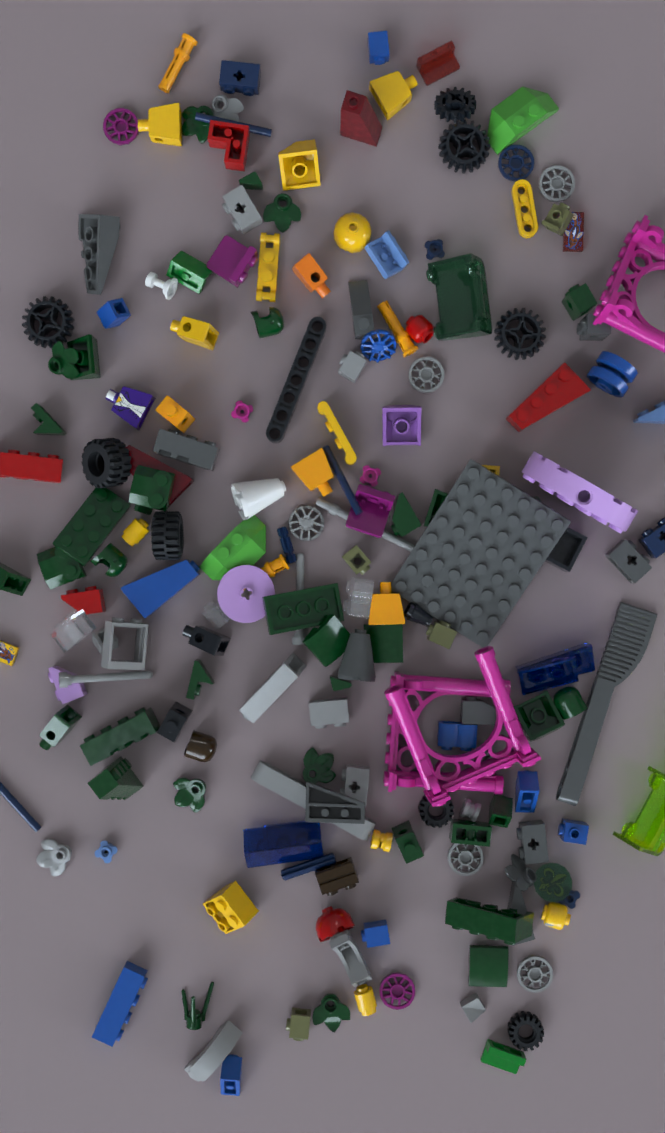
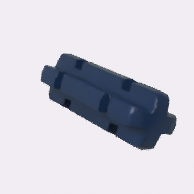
M287 527L278 528L277 532L279 537H281L280 542L283 552L286 554V561L288 564L294 563L297 559L295 554H293L294 549L290 536L288 537Z

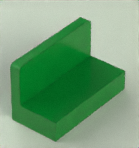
M180 251L171 260L166 276L177 278L180 284L200 294L203 291L207 278L213 272L203 262Z
M487 1039L481 1056V1062L517 1074L519 1066L525 1065L526 1057L523 1051Z

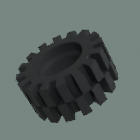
M425 795L422 797L423 799L420 800L418 809L421 819L426 825H431L433 828L436 826L441 828L442 825L445 824L446 826L447 822L452 820L454 806L451 800H448L443 805L444 809L441 815L433 816L429 813L431 803Z
M521 1011V1015H518L517 1012L515 1018H510L511 1023L508 1022L509 1037L513 1045H517L519 1050L523 1048L524 1051H528L527 1048H530L532 1051L534 1050L533 1046L538 1048L539 1042H543V1026L535 1014L532 1015L529 1011L525 1014L524 1011ZM525 1024L533 1028L532 1034L526 1038L519 1035V1028Z

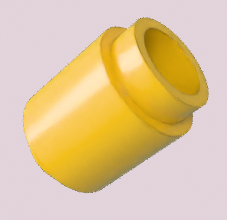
M135 518L123 531L124 534L121 537L129 545L134 546L150 531L148 529L149 524L142 518L139 520Z
M367 984L358 986L354 991L359 1012L363 1016L374 1014L377 1003L372 987Z

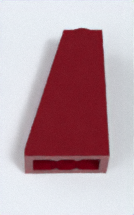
M347 90L341 107L340 135L377 147L382 125L366 96Z
M131 445L125 447L128 448L129 456H131L130 463L132 464V469H130V472L133 476L138 465L176 474L168 508L194 482L189 476Z

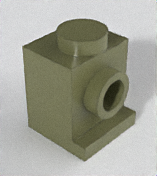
M562 202L559 205L554 203L541 224L546 229L563 236L574 215L569 211L570 207Z
M357 545L342 556L356 575L359 572L363 575L370 569L369 564L371 561ZM355 558L361 559L360 565L354 563Z

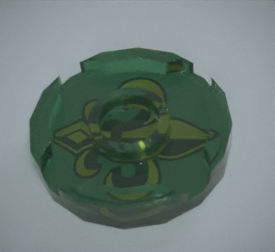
M548 863L542 865L536 871L537 880L534 882V887L542 899L549 902H558L569 895L572 889V878L565 867L557 863Z

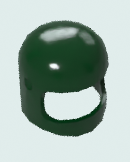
M269 307V315L266 317H259L257 310L251 312L260 339L282 332L284 320L279 309Z
M110 543L90 562L95 566L99 563L104 564L108 567V571L105 574L109 577H116L124 571L128 560L118 548Z
M573 686L558 690L553 697L554 704L563 720L572 718L587 709L580 692Z

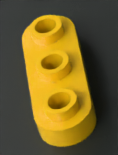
M520 179L514 183L511 189L517 228L523 238H531L538 230L532 187L527 180ZM518 189H523L524 193H518ZM521 208H526L527 212L523 213ZM524 227H530L531 231H525Z

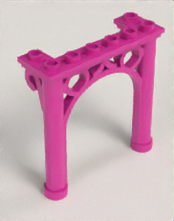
M644 215L641 221L637 220L631 230L632 233L628 232L623 241L626 245L619 251L617 257L620 259L615 262L611 270L614 274L610 275L605 284L608 288L600 296L599 300L602 302L601 305H597L593 313L596 316L593 324L601 325L604 322L665 353V333L650 325L643 318L636 302V289L640 279L651 271L665 270V244L662 243L664 231L655 225L648 226L650 220H648L647 215ZM635 257L642 258L645 262V267L638 266L635 263ZM628 267L633 274H625ZM620 284L623 285L625 291L618 292Z
M493 646L483 647L474 654L495 705L496 723L488 739L478 748L468 753L444 755L429 748L423 739L403 685L392 686L384 692L387 700L392 705L425 789L423 792L433 807L442 806L448 800H451L447 792H455L461 786L473 784L481 777L491 776L499 769H507L515 762H519L523 767H530L541 760L540 755L530 747L523 733L494 657L496 654ZM503 724L508 734V737L500 734ZM496 740L505 741L506 747L504 750L497 753L492 752V746ZM487 751L492 758L481 762V759L486 755L484 752ZM429 755L439 760L435 765V769ZM446 762L455 764V769L452 773L447 775L440 774V769ZM458 762H461L463 765L469 764L471 767L460 771L461 768Z
M395 671L394 676L391 675L390 687L403 685L404 690H408L405 692L406 696L415 695L417 697L419 705L413 710L416 721L423 708L430 701L442 695L491 697L485 680L400 674L398 671ZM504 680L505 686L510 696V680ZM416 691H428L434 693L430 694L424 700H422L420 694ZM392 708V714H388L387 725H391L390 733L386 734V744H389V752H385V763L388 764V770L384 771V786H387L388 792L396 790V785L400 787H424L419 772L411 771L416 767L415 762L413 761L410 766L401 764V754L409 750L406 745L398 750L399 734L403 735ZM398 765L402 770H396V766ZM440 771V774H442V775H447V774H449V773H452V772ZM503 775L484 776L473 784L461 786L459 790L493 792L496 795H502L504 778Z

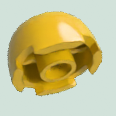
M351 212L344 214L338 219L333 234L334 240L340 249L356 253L365 249L364 247L370 242L372 231L370 223L363 215Z

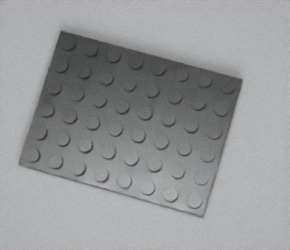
M470 459L393 579L391 591L400 593L402 598L413 604L417 603L431 616L439 621L442 620L450 624L452 629L481 647H487L570 525L571 520Z

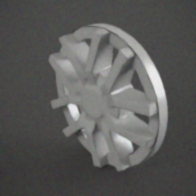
M560 165L547 168L539 180L540 193L550 202L559 203L571 196L575 188V178L572 172ZM554 169H558V170H562V171L560 172L559 175H557V173H556V171H555ZM549 171H551L553 174L552 178L548 174ZM563 172L568 174L565 178L561 176ZM544 176L547 178L548 181L542 182ZM570 177L572 184L565 181ZM543 185H549V188L543 189ZM564 186L571 188L570 192L564 189ZM551 191V196L547 195L546 192ZM554 192L558 193V198H553ZM561 192L566 194V196L561 198Z
M308 505L300 506L289 517V529L297 539L311 541L322 533L324 518L315 507ZM306 508L311 509L308 515L304 511ZM302 510L304 516L301 518L297 514V511ZM315 511L318 514L312 519L310 515ZM294 514L299 519L298 521H292ZM320 517L321 524L314 521ZM299 523L298 528H292V524ZM314 524L321 526L319 531L313 529ZM301 529V534L298 536L294 531ZM310 530L317 533L315 536L310 538ZM303 531H308V538H302Z

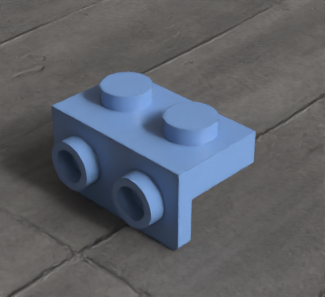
M389 230L380 238L368 243L364 247L384 279L401 272L409 263L406 254L402 251Z

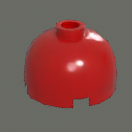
M330 906L323 909V914L318 917L316 932L320 942H324L338 933L352 929L355 924L346 910L341 908L333 909Z

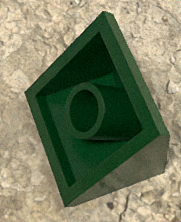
M86 335L67 342L68 348H75L79 352V360L75 364L79 370V375L70 378V380L101 378L97 339L92 335Z

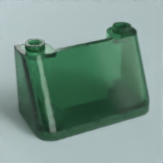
M469 253L428 263L427 279L436 285L440 322H437L436 327H434V335L437 340L446 341L492 334L486 273L482 259Z

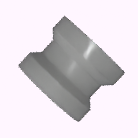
M466 798L461 807L460 816L463 818L468 817L471 821L475 822L480 813L481 804L472 803L470 799Z

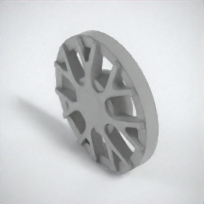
M421 357L412 363L408 373L409 381L413 388L419 392H433L443 383V366L435 358ZM428 360L433 362L432 368L426 367ZM420 361L424 366L421 370L416 366ZM439 367L441 373L434 374L433 369ZM412 371L419 372V377H412ZM434 377L440 380L438 385L432 382ZM419 379L423 382L420 387L415 385V382ZM430 382L431 389L426 390L425 383Z
M454 843L448 851V863L451 869L462 876H470L478 872L484 861V855L480 846L474 845L473 849L469 851L467 850L468 844H463L464 849L459 851L457 847L459 844ZM452 851L457 852L458 857H451ZM480 852V857L474 858L473 853ZM459 860L460 865L455 868L452 864ZM473 861L478 863L475 869L470 865ZM462 866H468V872H462Z
M529 956L520 962L517 968V978L525 990L537 993L544 991L550 986L553 980V970L549 962L543 957ZM536 960L541 961L539 967L535 966ZM528 961L532 964L529 968L525 966V963ZM548 966L549 971L542 972L541 968ZM521 970L527 971V975H520ZM543 976L549 978L547 983L542 981ZM529 978L531 982L526 986L523 982ZM539 982L540 988H534V983Z

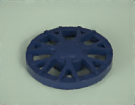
M522 145L508 146L502 151L498 160L500 173L506 179L514 182L526 179L534 168L533 154ZM512 149L514 155L510 157L507 151ZM519 149L524 151L523 156L517 155ZM502 158L509 160L508 164H502ZM530 158L531 163L524 164V159ZM509 167L512 171L507 175L504 170ZM523 167L529 170L527 174L521 171ZM518 171L519 177H513V173Z

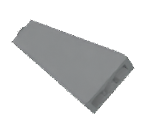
M292 653L242 706L239 711L243 717L254 723L299 677L307 665Z

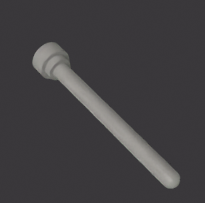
M298 553L296 556V590L304 589V555ZM304 629L296 630L294 637H292V645H305L302 642L306 637Z
M151 671L71 676L67 672H59V688H67L72 683L152 678L153 673Z

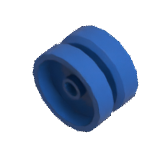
M602 351L596 359L598 366H592L586 376L599 389L615 397L622 398L628 390L627 383H632L638 372L633 365L620 356L608 351Z

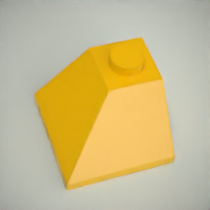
M315 139L295 142L278 153L283 191L321 186Z

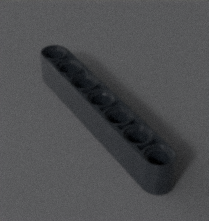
M314 317L309 322L267 427L266 436L272 443H280L285 436L325 336L326 322L321 317ZM316 323H320L323 326V329L321 331H315L312 328L313 325ZM308 341H313L316 346L313 349H308L305 344ZM307 359L309 361L308 366H299V360ZM298 376L302 379V382L299 385H294L291 383V379ZM287 394L294 395L295 399L292 403L284 401V397ZM286 412L288 415L287 419L279 421L277 419L278 413ZM274 429L280 431V436L277 439L270 437V432Z

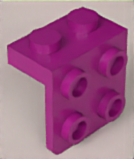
M226 235L207 262V268L238 288L240 283L246 280L249 269L254 267L258 261L257 249L252 246L247 248Z
M359 484L355 497L363 512L356 515L351 506L346 527L381 538L396 496L386 491L373 489L368 485Z

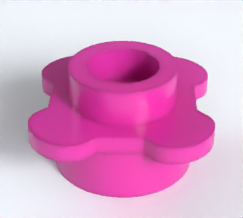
M237 401L231 416L234 419H241L243 423L249 421L250 413L253 412L252 405L244 404L242 401Z
M369 465L364 466L360 482L362 484H371L372 487L377 486V479L381 474L380 469L370 468Z

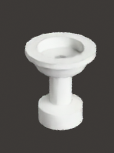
M150 272L146 277L145 285L150 288L157 286L163 289L165 298L170 300L177 290L178 279L172 278L165 282L158 279L156 273Z

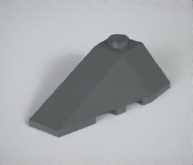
M79 214L78 236L79 240L83 241L84 251H81V256L86 261L84 276L88 294L101 295L119 239L120 217Z

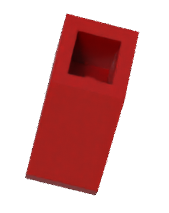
M96 586L86 587L84 592H78V589L67 590L66 595H61V599L83 615L106 611L103 589H97Z

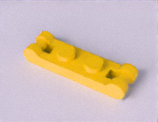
M261 232L256 301H276L280 248L279 233L267 235V233ZM266 243H274L273 248H266ZM263 287L270 288V292H263Z
M325 401L318 403V413L325 416L327 419L325 425L330 433L334 432L336 436L334 441L338 449L342 448L346 454L345 462L348 465L355 464L356 454L328 403Z

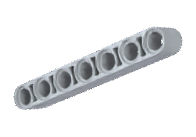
M260 760L251 779L295 804L306 808V784ZM365 816V824H332L367 841L376 823Z

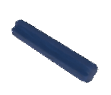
M329 853L282 869V879L286 881L335 864V855Z

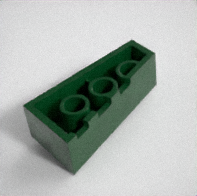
M143 707L135 711V716L129 719L126 716L118 720V725L112 728L109 725L101 729L100 735L95 737L92 734L84 738L85 743L81 744L80 747L90 766L108 758L117 751L119 752L127 748L134 742L141 741L149 734L156 733L161 725L152 708L150 707L146 710Z
M122 756L88 782V785L97 797L103 800L110 798L112 800L116 798L118 800L122 798L126 800L144 787L131 770L130 762L126 758L123 759Z
M456 897L447 901L445 924L451 925L456 930H469V933L473 935L483 934L486 935L487 939H500L505 944L515 945L517 942L532 936L534 913L527 911L526 914L517 913L518 909L513 908L498 910V905L484 904L481 906V902Z

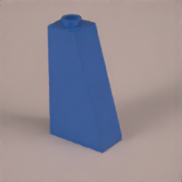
M184 560L127 584L120 589L144 618H148L200 575L198 572L200 568L193 560L191 562Z

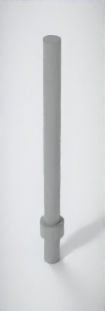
M321 498L317 499L316 505L328 510V513L334 516L338 515L347 520L349 512L339 508L340 506L335 503L331 504ZM385 530L383 532L382 538L410 552L413 550L415 545Z

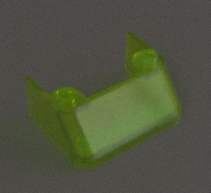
M649 766L648 770L653 772L648 779L649 787L652 788V791L636 821L626 823L622 828V834L614 831L613 835L639 851L659 856L665 849V773Z

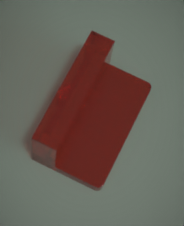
M452 40L417 58L416 67L426 86L460 69V65L454 55L455 46Z

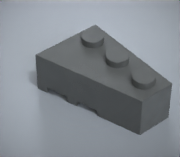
M159 429L153 449L155 453L210 471L214 470L220 450L215 447L216 443L206 440L205 443L197 441V437L191 435L184 437L179 435L180 432L168 429V431Z
M307 781L305 822L365 824V802Z

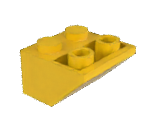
M236 881L224 886L203 903L207 913L213 917L219 929L225 934L244 927L259 912Z

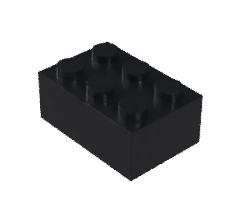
M567 528L545 562L564 572H570L588 537Z

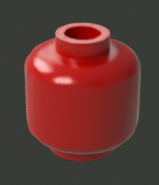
M423 315L411 316L406 322L405 331L417 344L426 343L432 338L434 326Z

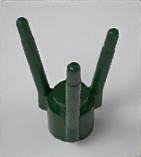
M214 982L210 983L202 1013H200V1010L195 1009L194 996L191 997V1010L188 1011L185 990L181 991L184 1020H186V1027L188 1029L198 1030L202 1027V1022L206 1018V1011Z

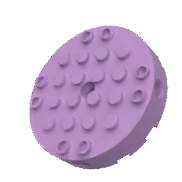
M533 451L522 470V473H524L522 477L533 484L535 481L539 482L538 486L552 495L554 493L556 497L565 503L574 506L579 511L593 517L602 524L606 525L609 522L608 526L620 534L622 531H627L638 513V510L571 471L560 467V465Z

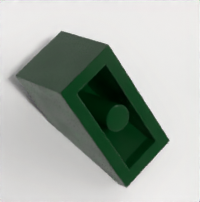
M403 492L397 497L391 520L393 525L390 526L396 536L399 534L400 537L422 526Z

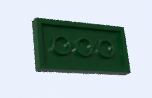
M95 488L54 540L53 545L85 567L129 510L131 504L107 488Z
M338 583L262 597L269 635L320 626L329 614L335 615L339 621H344Z

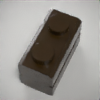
M351 857L315 870L322 895L327 894V896L338 893L339 889L345 888L349 890L356 887V883H359Z

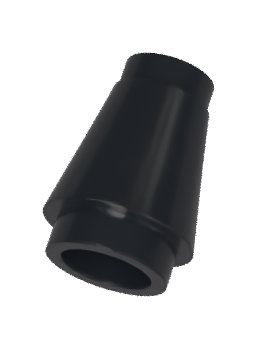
M410 602L404 611V616L407 617V620L427 627L433 620V616L417 603L413 604Z

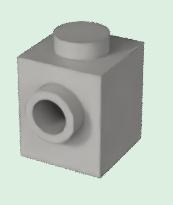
M350 351L348 355L344 354L339 362L341 367L338 374L355 383L367 363V360L364 359L365 356L358 351L354 353Z

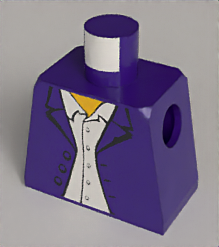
M125 386L122 387L120 393L110 389L106 395V400L114 403L111 411L137 430H140L156 399L151 394Z

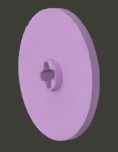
M241 565L230 569L221 578L217 588V600L221 610L230 619L241 623H252L262 619L265 616L262 597L275 595L274 585L268 574L262 569L251 565ZM245 588L247 591L251 592V594L248 595L249 599L247 600L245 597L241 596V594L244 593L243 589Z

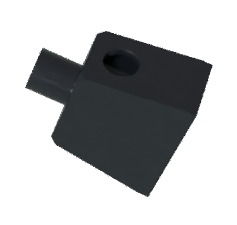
M186 625L182 633L183 636L190 638V645L214 656H224L231 639L204 626H195L194 628Z
M176 701L167 713L157 733L172 742H176L193 710Z

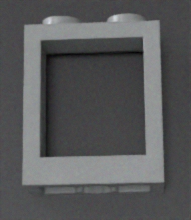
M112 617V621L105 620L101 667L106 669L144 670L149 624L142 623V619L131 618L130 622H124V618ZM114 627L137 628L134 660L111 659Z

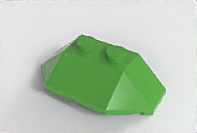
M522 86L491 109L487 137L490 138L488 143L497 155L500 154L505 148L511 146L559 110L558 106L548 93Z
M255 515L247 520H243L207 556L199 568L212 580H221L224 574L234 567L241 565L253 566L266 553V525Z

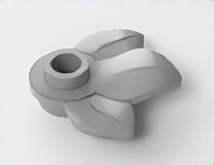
M217 95L212 100L214 116L240 122L238 113L244 110V106L238 99H228L225 95ZM224 102V107L220 109V103Z
M53 839L43 840L41 844L44 851L38 855L36 861L41 867H50L52 876H58L66 869V863L72 855L71 848L68 845H59Z

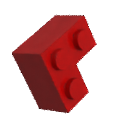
M210 120L209 146L226 149L224 158L226 169L245 172L250 140L249 126Z

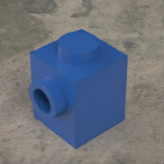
M387 31L369 32L367 43L370 64L382 65L389 62L390 53Z
M123 298L107 301L97 311L105 329L120 326L131 316Z
M562 818V824L559 823L558 835H560L563 842L586 845L589 825L583 821Z
M386 919L364 923V930H361L362 941L367 942V948L390 944Z

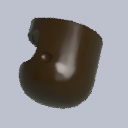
M193 730L190 741L186 746L184 757L200 762L210 761L217 749L215 738Z

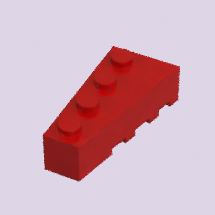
M564 362L506 420L520 432L585 395L591 389Z
M8 450V453L0 452V477L61 483L63 459H59L58 455L48 454L47 458L39 457L40 453L28 452V455H22L18 450Z

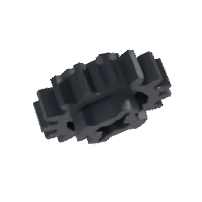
M454 87L453 90L447 88L446 92L440 91V95H436V101H434L435 114L440 115V119L446 118V122L453 120L454 123L457 120L464 122V118L470 119L471 114H475V95H471L470 90L464 92V88L457 90V87Z

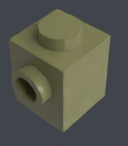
M440 620L439 623L434 622L433 625H429L426 635H428V640L450 649L457 632L450 629V624Z
M292 1008L291 1018H287L286 1030L290 1031L289 1038H293L296 1041L308 1040L311 1009Z

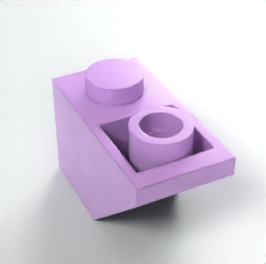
M59 666L48 668V677L51 683L55 684L57 689L55 690L56 697L62 704L88 694L84 683H72L67 688H59V672H67L71 676L77 674Z

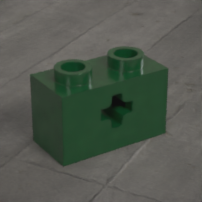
M586 283L582 286L576 284L571 287L565 294L566 297L562 300L565 309L573 321L590 312L598 304Z
M452 819L449 839L451 843L490 847L492 827L488 822Z

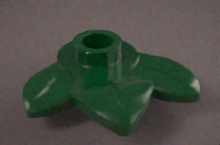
M194 106L187 107L181 113L183 118L186 119L182 125V135L192 136L196 134L199 142L203 144L208 139L210 123L195 120L196 112H205L207 115L214 116L213 111L208 106H200L199 108Z
M281 193L274 198L273 203L266 206L263 220L264 222L274 221L277 229L284 233L289 229L291 221L301 220V211L297 205L293 204L288 194ZM281 201H285L287 203L284 207L280 206L279 204Z
M61 341L55 343L52 347L53 357L48 362L49 370L57 375L63 374L66 378L78 376L79 370L75 366L79 360L78 350L75 348L65 349Z
M314 748L306 752L303 758L305 768L302 773L305 782L309 781L314 784L318 781L322 783L331 782L336 777L335 772L331 770L334 763V755L325 753L319 756ZM311 770L316 774L314 778L309 776Z
M177 779L173 783L174 787L178 790L174 798L175 805L179 807L190 805L194 813L200 811L205 803L203 796L206 792L205 782L201 779Z
M327 994L322 998L321 1005L317 1006L313 1011V1024L319 1025L325 1022L326 1026L332 1032H335L340 1026L341 1020H350V1010L345 1004L340 1003L336 995ZM333 1001L334 1004L330 1006L327 1004V1002Z

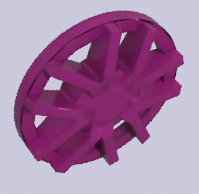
M114 109L104 119V133L111 142L120 146L128 145L139 134L138 119L128 109ZM123 112L120 118L115 113ZM126 113L130 115L127 120L124 119ZM112 115L116 118L114 122L109 119ZM107 122L111 123L112 126L107 128ZM129 127H135L136 129L132 131L129 130ZM115 130L111 135L108 134L109 131ZM117 135H118V141L113 139V138L116 137ZM121 135H125V141H121Z
M393 972L386 976L381 982L379 989L381 1000L391 1009L399 1010L406 1008L415 997L413 981L406 974ZM392 977L395 981V983L391 984V982L389 981V979ZM396 977H402V978H401L400 981L398 982ZM405 979H406L407 981H409V982H408L407 984H405L404 986L402 985V983L404 982ZM386 982H387L388 985H389V987H383V986H384V984H385ZM410 985H411V987H412V991L407 990V988H408ZM382 990L390 991V993L383 995ZM405 993L411 995L410 999L404 996ZM391 997V1001L388 1003L385 998ZM394 999L398 1000V1006L393 1005ZM401 999L407 1001L405 1004L400 1005Z

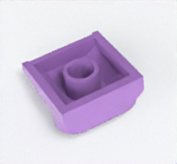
M389 405L382 407L383 446H421V406Z

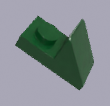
M35 403L31 407L35 412L33 416L40 423L43 422L33 432L34 434L61 436L66 434V431L40 404Z
M199 659L194 661L186 698L192 700L196 698V695H200L202 685L199 684V681L208 684L215 683Z

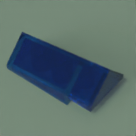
M586 642L515 666L522 694L526 695L578 682V675L595 671L592 644Z
M297 821L263 825V827L243 830L244 855L247 868L311 860L324 856L319 822Z

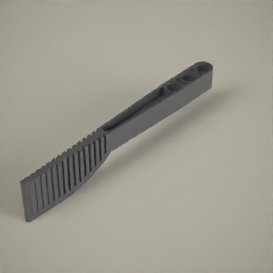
M620 602L586 703L587 709L583 712L557 790L556 800L573 806L577 805L614 688L622 683L640 663L657 618L656 613Z

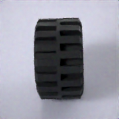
M94 439L84 447L81 464L83 465V473L86 475L85 478L87 481L89 480L92 486L94 485L96 488L122 485L128 480L127 476H130V469H132V464L130 463L131 456H129L128 448H125L126 445L120 439Z
M179 511L155 512L153 515L151 542L153 555L156 560H180L182 557L184 530L183 519Z

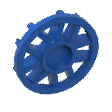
M382 329L367 333L360 344L362 354L369 361L373 360L376 363L387 358L390 359L391 355L396 352L397 346L394 335ZM377 334L378 338L373 339L372 335ZM380 334H386L384 337L380 338Z

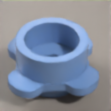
M103 840L100 843V848L95 851V856L102 858L105 863H110L112 856L117 853L118 849L116 846L108 843V841Z

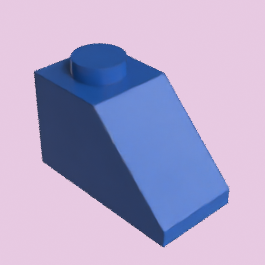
M518 771L515 786V812H535L540 791L537 771Z
M230 1054L222 1062L220 1077L221 1095L240 1096L242 1057Z

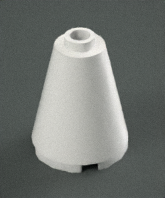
M278 478L231 484L232 496L235 505H238L239 509H241L238 512L243 520L249 519L282 498L286 491L283 480L280 481Z

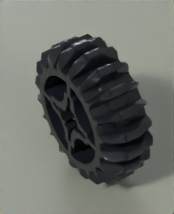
M465 119L462 125L457 121L455 126L450 124L449 130L445 129L443 131L444 136L440 137L439 141L441 143L438 149L442 150L439 156L444 157L443 164L449 162L448 169L454 166L455 173L462 169V173L465 174L466 169L471 173L474 168L478 170L480 164H485V158L489 156L488 150H490L491 145L488 144L490 138L484 137L486 130L480 131V124L474 127V121H471L469 125ZM459 134H467V136L462 137ZM474 139L478 142L479 152L476 151V147L472 144ZM449 142H452L456 148L455 155L450 150ZM468 143V147L461 150V146L463 147ZM462 157H468V158H470V159H468V160H462L461 158H462Z
M43 296L42 302L39 298H36L37 304L34 305L30 302L29 305L32 308L30 310L25 308V312L28 315L22 316V319L27 321L22 323V326L27 328L24 334L29 335L28 339L34 341L36 346L41 344L42 348H46L48 345L52 349L54 343L60 340L66 343V335L72 336L68 330L74 329V326L70 324L75 321L73 317H70L73 312L67 310L69 306L66 303L62 305L63 301L61 299L56 301L51 296L48 300L46 296ZM52 308L45 314H39L44 309ZM59 311L62 315V326L57 324V314ZM35 319L40 322L38 334L34 326ZM42 319H44L45 321H52V323L55 326L51 324H45V322ZM51 331H57V333H56L55 335L50 336V337H45V336L48 335Z
M514 308L513 314L508 310L506 316L502 315L500 317L501 321H497L496 326L499 328L494 330L495 334H499L494 337L495 341H500L496 345L497 348L503 346L504 348L501 353L504 354L508 351V358L515 354V360H518L520 355L522 360H525L527 355L530 358L533 357V351L538 353L540 351L539 347L544 345L541 340L546 338V335L541 334L546 331L545 327H540L544 323L543 320L537 322L536 319L539 315L536 314L532 317L533 311L529 310L526 314L525 308H522L520 313L517 308ZM519 320L516 328L505 329L509 322ZM526 322L532 326L534 333L526 328ZM519 329L524 334L521 339L516 335ZM505 335L513 339L514 347L507 341ZM534 339L531 346L521 349L524 340Z

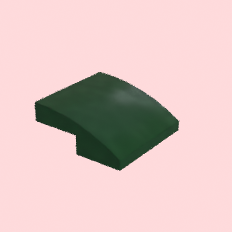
M329 614L320 627H314L302 642L321 664L327 667L345 652L350 633L335 615Z
M364 624L366 634H370L374 663H403V624Z
M470 945L469 986L507 987L508 946Z

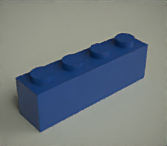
M129 961L126 962L92 1038L113 1047L115 1040L120 1041L124 1032L121 1027L123 1023L128 1024L132 1015L129 1010L131 1006L135 1007L140 995L137 993L139 988L144 989L148 980L145 975L148 970Z

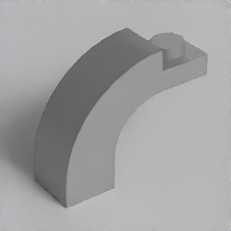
M348 929L330 937L331 941H329L331 949L340 957L351 984L357 987L372 980L373 978L363 955Z
M229 1020L218 1028L205 1049L190 1061L184 1070L192 1079L204 1082L225 1060L243 1032Z

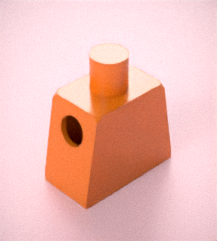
M310 253L292 267L291 270L311 293L316 290L323 299L331 292L324 283L328 277ZM311 276H315L317 282H313Z

